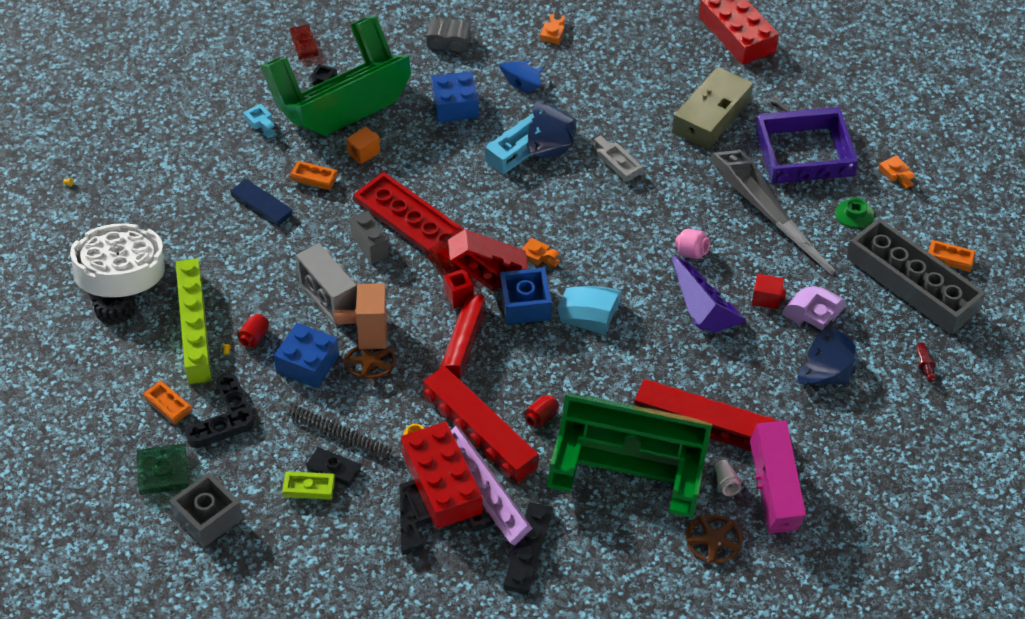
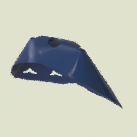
M542 99L538 100L533 107L535 120L531 123L528 131V145L531 155L540 158L561 156L574 144L577 120ZM539 127V130L541 132L535 134V132L537 131L536 128ZM535 141L537 142V144L540 145V146L537 148V150H535V148H536V145H535V143H534Z
M826 327L813 341L808 352L809 362L800 368L797 381L799 384H848L858 363V354L854 342L839 330ZM827 334H829L830 340H826L823 342L822 340L826 338ZM819 348L822 353L816 356V353H818L817 349ZM811 369V372H812L813 374H807V375H806V373L809 372L808 370Z

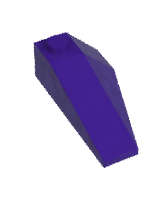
M675 255L673 256L672 261L684 300L696 327L702 331L707 329L716 333L742 324L746 320L735 306L730 302L726 303L720 297L721 293L717 289L706 283V279L690 263Z

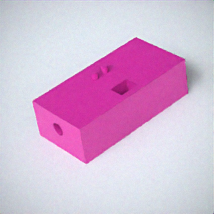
M787 420L757 423L750 439L756 470L755 480H758L757 490H760L767 532L769 534L795 531L799 528L806 513Z

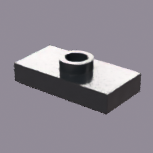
M317 447L306 464V468L314 473L334 474L336 482L350 487L361 470V464Z

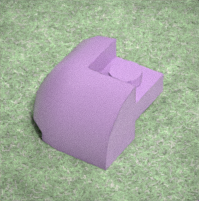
M816 286L805 287L797 292L785 306L782 315L800 325L806 321L823 330L829 321L833 322L844 309L845 299L825 288Z

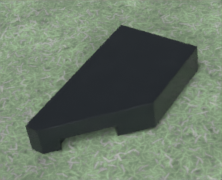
M318 64L310 75L312 87L337 76V69Z

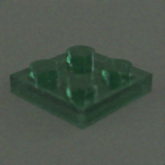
M185 443L136 450L138 490L140 495L182 490L189 487Z

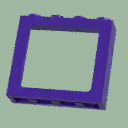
M840 107L757 114L755 130L771 184L856 175L858 159ZM828 129L830 131L839 160L788 165L777 164L769 134Z

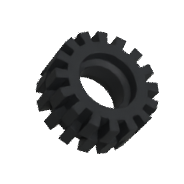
M134 295L125 297L92 296L95 314L103 323L107 321L109 325H112V322L115 321L117 325L120 324L119 320L126 322L127 317L131 319L133 316L132 312L135 313L136 311ZM111 301H122L120 304L116 306H107V304Z

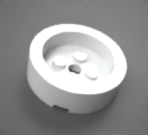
M110 224L84 233L85 237L80 241L76 240L71 247L70 254L74 280L81 289L93 295L125 297L138 294L157 284L165 272L161 238L150 229L147 231L138 229V225Z

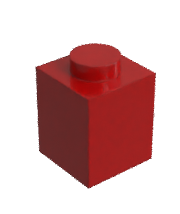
M461 269L444 275V291L452 308L463 306L465 299L474 295V286L468 273Z
M757 274L751 305L778 310L780 301L785 302L787 288L783 287L784 278Z

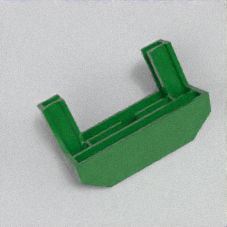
M366 16L349 24L364 63L304 92H301L287 58L280 59L278 57L260 65L275 104L295 126L320 136H327L397 102L411 76L410 59L407 55L391 54L377 16Z
M566 394L559 435L550 462L546 487L558 491L571 492L577 467L580 463L589 467H598L613 472H622L637 477L674 483L669 513L680 517L693 518L712 424L687 416L601 398Z

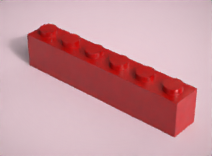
M444 366L423 380V396L425 400L430 404L433 403L438 408L439 413L444 418H448L454 427L460 428L474 447H479L491 463L494 462L500 467L505 477H510L517 484L538 468L539 454L448 368Z
M647 379L643 380L634 400V406L678 414L711 423L710 439L751 452L750 439L757 423L778 421L772 417H765L746 409L733 407L724 402H717L701 395L688 393L679 388H672L657 381Z

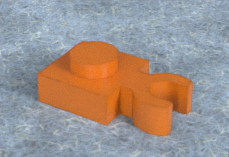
M551 14L550 22L544 23L540 33V41L559 45L564 33L565 16L562 15L560 20H555L554 14Z

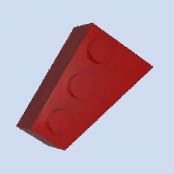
M467 229L448 239L450 260L492 292L500 288V272L528 269L526 251Z

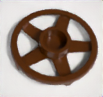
M356 346L344 358L346 370L351 375L362 379H375L385 376L396 365V355L390 346L376 353H371L368 349H359V346ZM361 351L362 357L350 358L355 352ZM389 354L392 357V365L381 361L380 358ZM349 364H361V374L353 372ZM379 367L386 369V371L380 374L368 375L369 371H374Z
M714 514L700 515L688 527L686 543L689 550L700 560L708 563H723L733 559L739 553L742 546V534L733 519ZM707 520H719L725 522V524L718 529H713ZM700 523L705 534L690 538L692 530ZM731 528H733L737 535L738 544L724 537ZM704 544L708 548V558L698 554L692 545ZM722 546L734 550L730 556L716 559L717 551Z

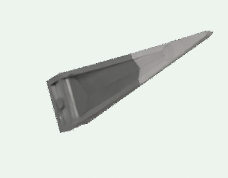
M741 150L712 153L709 160L715 165L717 170L723 172L722 177L829 274L833 275L835 272L834 268L820 255L793 223L770 190L756 164Z

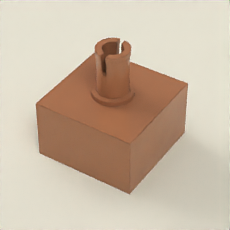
M385 283L357 284L355 310H334L335 325L356 324L359 349H387Z

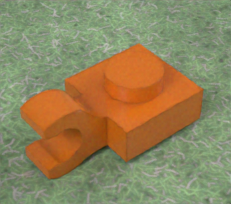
M894 156L879 163L878 170L891 182L898 180L905 189L913 186L910 180L915 178V175L909 171L910 168L899 157Z
M530 238L522 248V250L526 251L527 261L537 266L543 262L555 268L560 263V260L556 259L560 255L558 251L550 249L549 245Z

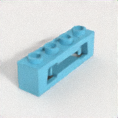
M533 113L524 120L519 121L517 125L505 131L500 137L491 141L485 147V162L502 175L531 155L528 145V131L531 123L535 120ZM537 127V131L535 132V134L541 132L539 130V127ZM535 141V142H534L535 145H536L535 150H537V148H538L540 145L537 144V142ZM515 155V159L507 163V160Z

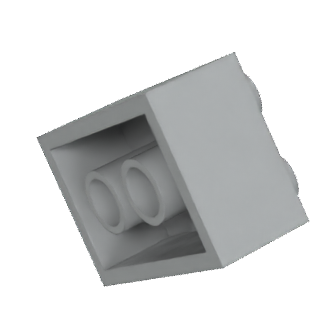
M318 243L296 255L300 285L334 325V310H355L357 282L353 277L350 278L346 274L342 264L336 263L328 249L325 250Z

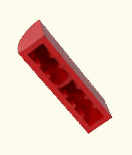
M472 295L465 299L439 368L441 369L445 366L460 381L485 315V295Z

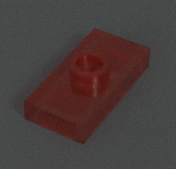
M309 24L289 28L299 60L318 56V50Z

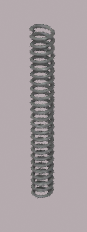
M290 403L287 408L288 417L296 418V420H300L304 424L308 423L313 428L316 427V429H320V431H324L333 437L336 436L338 439L341 438V440L349 442V444L357 445L358 448L361 447L362 450L370 451V453H374L378 457L385 459L392 451V447L388 448L383 443L379 445V441L375 443V439L371 441V438L367 439V436L363 437V434L359 435L354 430L350 432V428L346 430V426L342 428V425L338 426V423L334 424V421L330 422L329 419L326 420L321 415H314L313 412L309 414V410L305 412V408L301 410V406L297 408V405L293 406V403ZM387 449H389L388 454L384 457V454L386 453Z

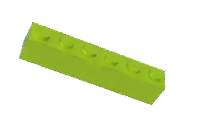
M199 259L176 261L184 365L188 385L211 382L204 294Z

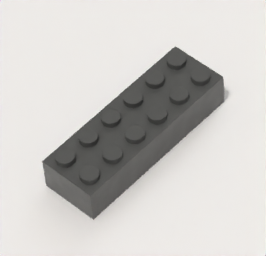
M878 218L850 240L846 257L848 260L951 335L981 310L986 294L984 291L882 219Z

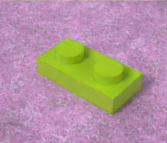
M286 471L282 489L283 497L332 500L335 475Z

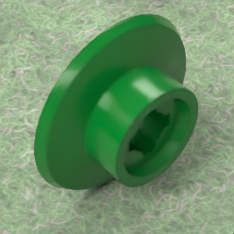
M861 198L845 200L835 210L837 220L848 228L862 229L871 225L874 220L872 208Z

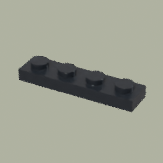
M529 502L525 519L533 529L515 545L503 583V590L528 595L553 514V507Z

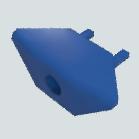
M529 60L501 63L499 68L510 85L526 93L541 86L539 74L544 70L543 67L536 69L528 65Z

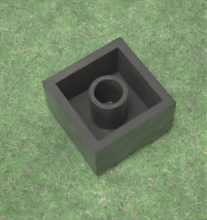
M210 472L169 500L173 517L203 548L243 519L240 502Z

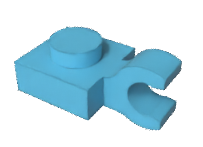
M262 104L243 112L244 119L255 130L261 127L267 138L276 135L272 129L275 127L272 122V114Z

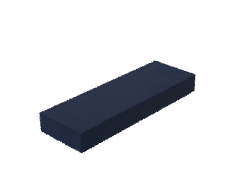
M244 179L230 190L233 198L277 227L293 215V210L247 179Z

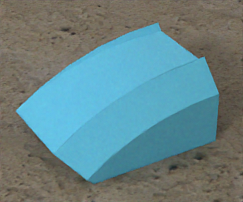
M600 286L566 288L557 307L560 321L606 335L616 308L618 309L620 304L621 290Z

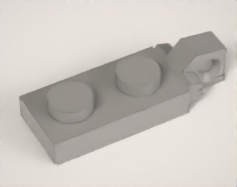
M601 135L594 139L593 148L597 151L599 158L626 183L643 173V166L618 143H608Z

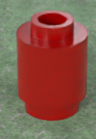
M261 314L250 316L237 333L239 342L245 347H256L268 331L269 321Z
M551 395L541 396L524 412L527 424L537 429L542 428L557 414L559 409L557 400Z

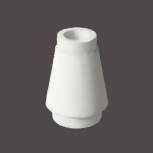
M720 460L714 466L718 489L725 496L736 495L741 490L742 481L728 461Z

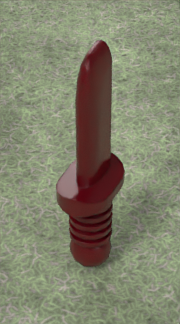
M917 343L916 348L921 360L918 362V368L924 370L927 381L932 383L936 380L933 370L936 367L935 361L930 360L925 343Z

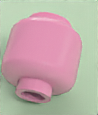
M684 229L676 237L675 246L678 248L681 256L700 259L708 253L710 239L701 230Z

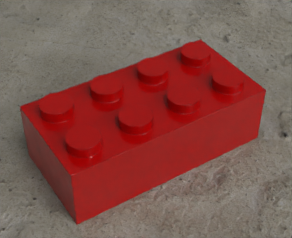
M701 0L699 18L742 65L777 51L779 33L748 0Z
M446 421L400 436L401 453L436 529L483 514L482 494Z

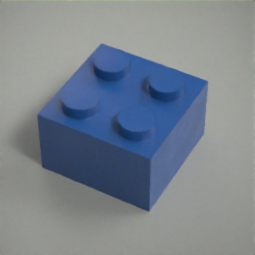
M472 71L431 76V91L437 123L479 118L478 96Z
M545 268L500 272V293L506 325L551 320L552 302Z
M296 323L274 354L276 373L317 389L340 355L338 338Z

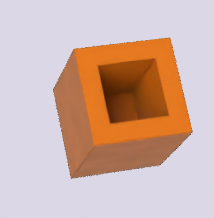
M366 126L346 138L347 154L359 164L365 163L380 153V137Z

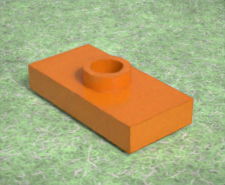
M297 161L290 174V181L331 190L338 177V170Z
M935 240L931 241L929 253L945 265L968 272L971 271L976 251Z
M161 380L143 393V398L174 425L192 412V406Z

